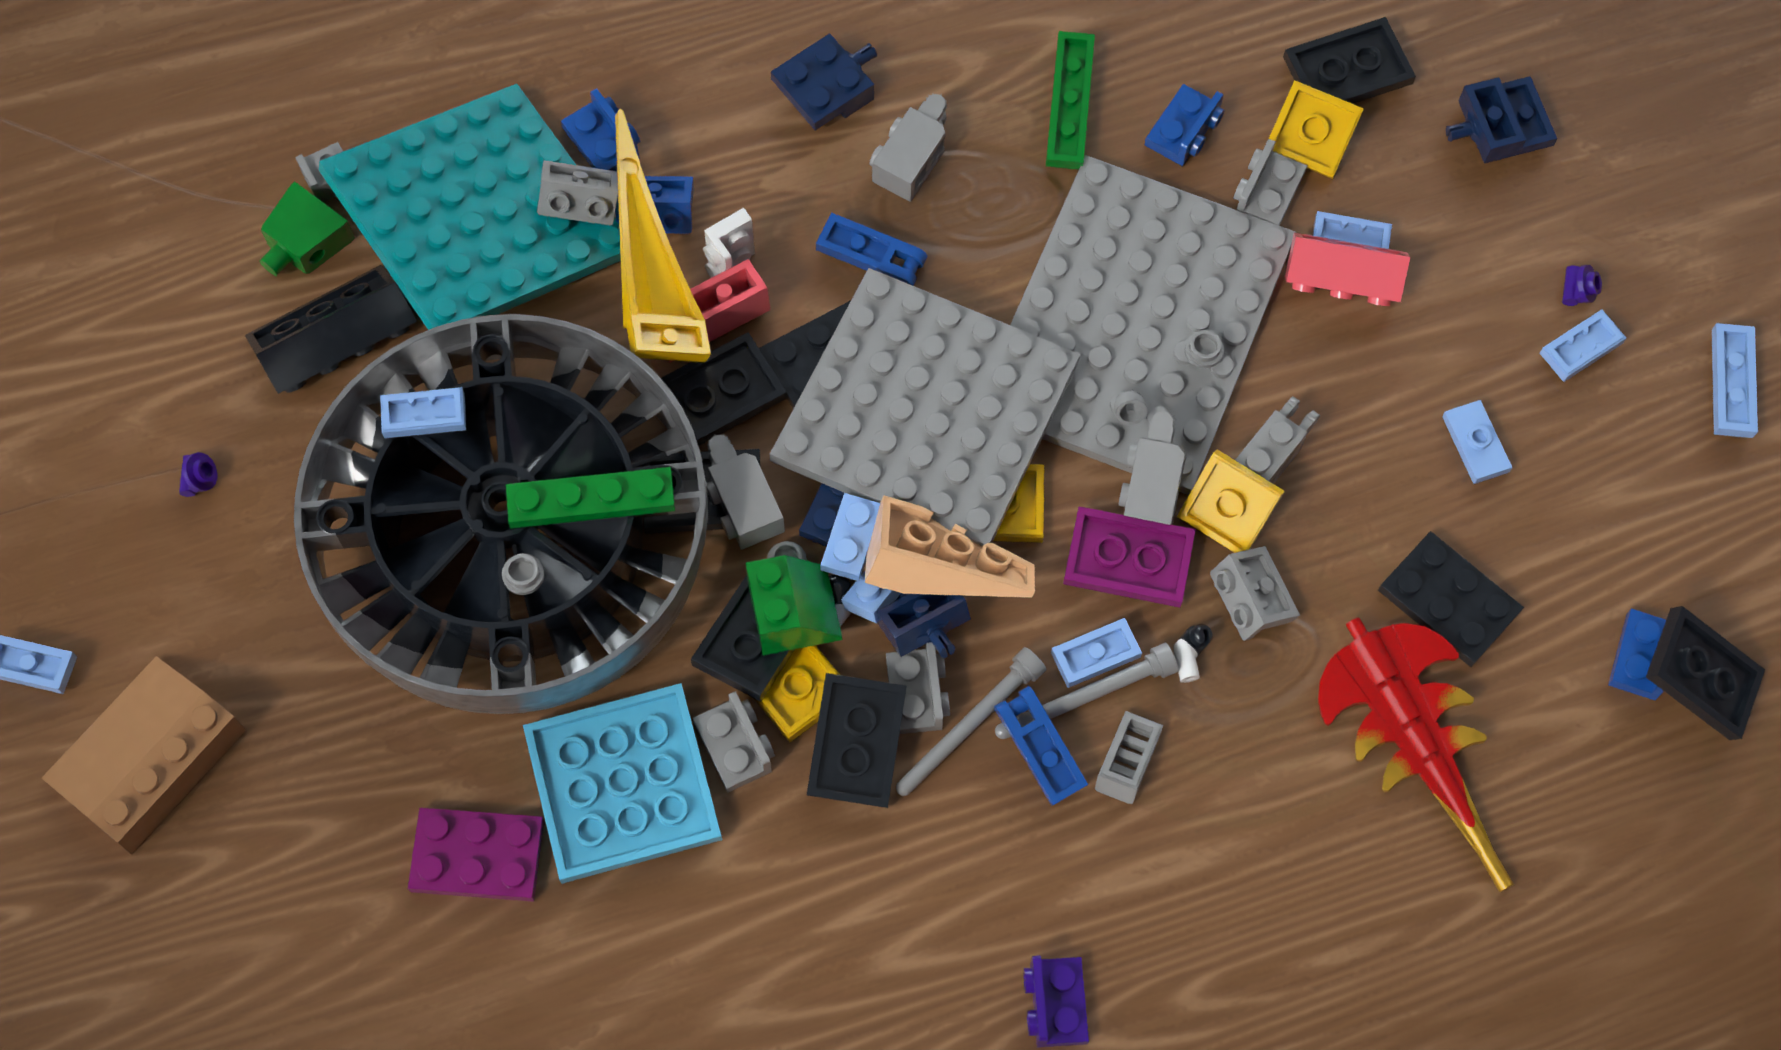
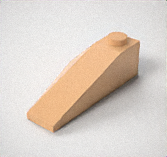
M883 495L866 555L865 583L903 594L1033 597L1035 593L1034 564L994 543H986L981 546L965 536L967 529L957 524L954 525L951 531L931 518L934 512L920 505Z

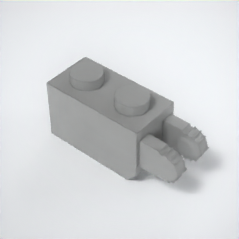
M942 94L929 95L918 110L910 107L903 118L898 117L890 128V138L884 146L879 145L875 149L870 159L872 182L910 202L944 153L945 130L943 124H945L946 120L945 109H947V100L942 97Z
M1292 396L1279 412L1277 410L1273 412L1235 460L1274 484L1296 457L1303 446L1307 434L1316 424L1320 415L1312 410L1304 417L1299 426L1289 418L1299 408L1300 401Z
M1167 410L1156 412L1153 415L1147 439L1139 438L1138 445H1130L1126 467L1133 468L1130 484L1123 483L1119 506L1125 507L1124 516L1171 525L1174 520L1187 454L1181 445L1172 444L1176 419H1174L1175 415L1167 412Z
M714 434L708 440L709 444H707L712 466L708 467L711 482L706 483V487L712 504L714 506L721 504L725 516L721 517L720 520L728 539L736 538L742 550L784 533V518L756 456L748 453L737 456L733 445L728 440V436Z

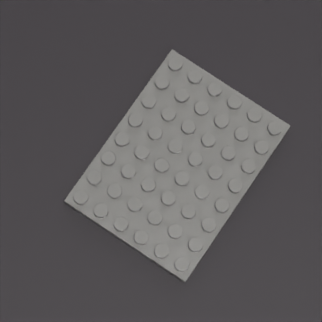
M1085 155L1083 166L1079 168L1010 324L1020 330L1081 354L1079 363L1042 439L1132 473L1133 468L1126 467L1130 445H1138L1139 438L1147 439L1153 415L1156 412L1167 410V412L1175 415L1174 419H1176L1172 444L1181 445L1187 454L1179 492L1189 495L1197 482L1290 251L1295 231ZM1209 330L1216 333L1222 340L1224 353L1217 365L1211 368H1199L1188 361L1185 355V345L1187 339L1195 332ZM1130 390L1141 394L1147 408L1145 418L1134 425H1126L1119 422L1114 410L1116 397L1120 393ZM1133 403L1126 405L1127 411L1134 410Z

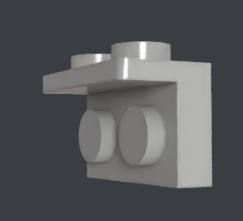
M1268 139L1263 150L1256 148L1248 166V169L1253 172L1249 180L1241 179L1233 199L1239 201L1238 211L1280 226L1306 172L1307 165L1273 152L1276 141Z
M543 160L537 208L539 215L604 225L613 224L618 196L617 171Z
M1266 546L1231 553L1211 570L1210 575L1242 640L1252 639L1263 629L1291 623L1300 616Z
M932 642L926 643V649L913 650L900 657L898 652L886 653L888 683L907 686L900 734L942 730L943 717L950 716L948 692H940L939 678L946 677L944 658L940 654H936L935 646Z
M736 691L728 694L729 701L692 718L727 793L771 773L770 759L775 757L766 735L758 737L752 723L757 722V717L748 699L741 702Z

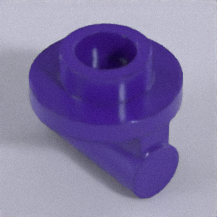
M1582 265L1581 267L1568 266L1565 274L1562 303L1567 306H1575L1578 303L1594 302L1597 294H1600L1602 289L1599 272L1594 271L1591 265Z
M197 452L183 456L179 488L180 495L192 497L197 492H204L215 486L218 477L217 468L208 455Z

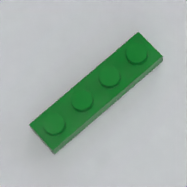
M1058 32L1045 167L1079 170L1080 166H1083L1095 34Z
M671 467L506 484L508 523L510 528L675 511Z

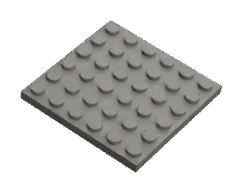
M868 268L771 450L770 461L850 495L879 503L883 495L920 505L934 512L931 518L951 531L954 525L957 524L967 529L965 536L981 546L986 543H992L1079 363L1081 354Z

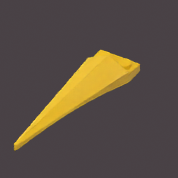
M620 108L615 115L622 305L623 328L627 329L630 351L638 358L706 362L711 355L705 319L671 248L642 171L624 111Z

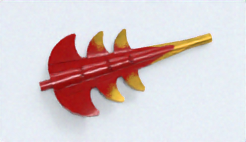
M1360 617L1346 623V627L1354 641L1334 654L1327 663L1319 682L1318 705L1324 724L1327 726L1331 725L1340 713L1350 707L1367 704L1372 711L1364 718L1357 731L1355 741L1356 761H1363L1370 751L1380 745L1396 743L1400 750L1394 754L1387 764L1383 776L1382 790L1389 792L1403 779L1419 774L1478 854L1498 891L1502 892L1510 888L1514 884L1491 845L1453 758V755L1463 748L1484 743L1487 737L1484 733L1474 728L1462 725L1440 728L1437 721L1443 713L1451 708L1471 705L1474 702V698L1461 688L1448 683L1432 682L1421 684L1418 678L1426 668L1433 664L1444 661H1456L1459 653L1442 635L1425 626L1400 623L1368 632Z

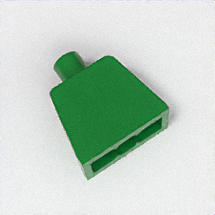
M294 181L262 225L261 232L271 249L259 262L274 276H277L289 263L293 264L303 273L308 274L350 244L355 237L348 220Z

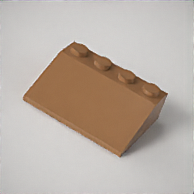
M156 656L46 772L42 779L132 855L246 730L235 716Z

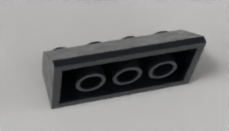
M379 265L246 334L245 337L277 393L279 394L283 391L290 393L303 387L307 383L306 379L319 372L320 374H327L336 370L341 365L340 361L352 355L362 356L375 348V343L388 336L389 338H396L403 335L410 329L409 325L417 321L399 286L386 269Z

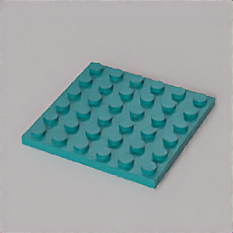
M518 84L511 85L319 161L320 173L428 330L462 319L498 315L621 261L620 228L615 217L612 225L543 216L537 213L543 160L576 164Z

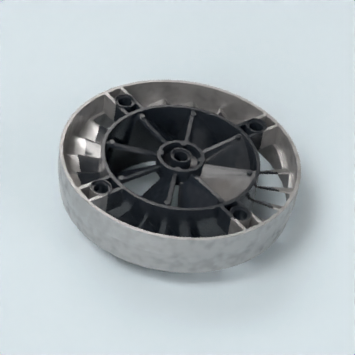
M520 314L480 316L437 326L391 348L365 367L342 390L319 422L308 444L299 471L294 505L296 546L302 570L313 596L332 627L347 646L365 663L393 683L425 700L454 709L489 714L526 713L549 709L575 701L600 690L638 664L661 641L674 624L688 599L701 561L708 520L707 487L702 457L694 431L683 408L669 387L653 369L628 349L591 329L563 320ZM515 358L556 361L550 383L528 377H517ZM499 359L497 362H493V363H487V362H485V361H490V360ZM472 364L473 380L458 384L453 369ZM582 368L599 374L584 399L570 391ZM422 383L426 385L428 390L463 388L466 430L384 438L381 417L379 416L381 414L380 395L416 392L413 388ZM623 387L634 394L637 399L610 423L599 411ZM654 415L667 427V431L630 452H627L621 440V437ZM493 436H496L498 462L496 463L493 461L489 439ZM356 442L378 454L373 459L351 449ZM680 451L686 460L684 463L638 467ZM444 460L464 475L467 481L464 486H460L430 472ZM671 467L673 486L675 487V511L510 528L508 509L502 512L493 510L498 503L507 501L506 484ZM334 482L366 489L365 496L329 499ZM461 509L463 519L398 545L400 526L404 515ZM696 512L694 539L687 559L642 550L643 517ZM337 519H348L341 528L331 529L332 523ZM538 529L546 535H548L549 537H551L552 539H554L555 541H557L558 543H560L561 545H563L565 548L573 552L575 555L583 559L585 562L590 564L592 567H594L601 573L597 574L591 569H589L587 566H585L579 560L574 558L560 546H558L545 535L540 533ZM474 536L480 544L445 612L443 613L430 607L420 594ZM371 547L376 558L375 561L327 578L323 551ZM511 547L514 555L524 553L535 556L544 568V580L541 586L533 593L524 595L529 618L519 620L511 618L509 590L502 579V569L507 562L506 549ZM637 569L675 584L666 600L632 584ZM391 587L390 591L346 620L342 619L340 614ZM621 604L646 622L635 635L612 616ZM408 614L412 616L377 655L370 652ZM593 633L609 654L597 662L593 660L582 640ZM435 637L439 641L420 678L412 676L411 673ZM557 654L565 677L536 685L535 659ZM467 655L490 660L492 690L457 688ZM504 661H521L512 668L503 666Z

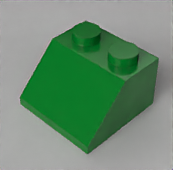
M787 555L746 562L748 585L763 655L843 640L828 572L821 571V564Z

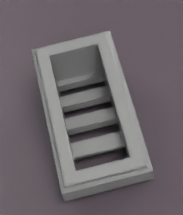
M1125 711L1098 774L1095 790L1125 803L1133 804L1164 725ZM1127 730L1148 737V742L1127 735ZM1121 745L1142 752L1143 755L1141 756L1134 752L1121 748ZM1118 760L1137 769L1135 771L1114 762Z

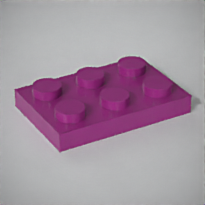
M1079 506L1063 584L1181 608L1196 529Z
M419 808L407 889L414 893L534 902L544 828L543 817Z

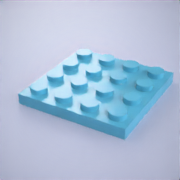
M682 683L523 725L561 884L722 840Z

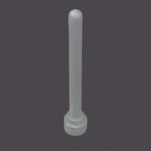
M1165 642L1151 648L1150 654L1144 656V661L1042 706L1049 718L1052 719L1150 675L1154 678L1158 676L1165 678L1179 671L1178 664L1172 650ZM1029 711L1016 717L1021 727L1034 721ZM1003 723L996 726L995 734L998 738L1007 739L1011 737Z
M1024 647L1012 658L1013 664L1009 667L1011 672L897 783L896 791L899 795H909L995 710L994 706L1005 700L1022 683L1027 684L1030 680L1035 682L1047 670L1036 654Z

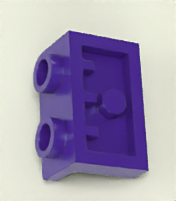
M1041 955L1032 956L1030 968H1023L1025 994L1033 993L1034 1010H1027L1028 1035L1036 1036L1037 1048L1088 1044L1089 1036L1081 957L1041 959Z

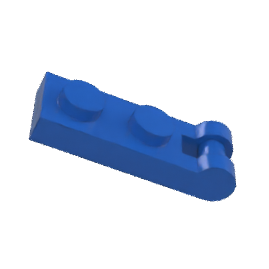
M834 213L830 214L816 241V250L866 271L868 268L912 286H914L917 280L915 275L917 269L923 267L928 257L926 252L916 246ZM895 257L905 261L902 267L893 264Z
M1027 686L1018 692L1019 696L1008 703L1003 700L996 704L994 709L1052 806L1087 786L1088 783L1035 692L1030 686ZM1028 710L1034 721L1021 727L1016 717Z

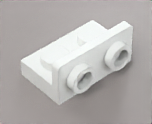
M744 208L704 230L706 246L703 247V251L708 259L705 268L710 278L750 259L755 254L752 219Z

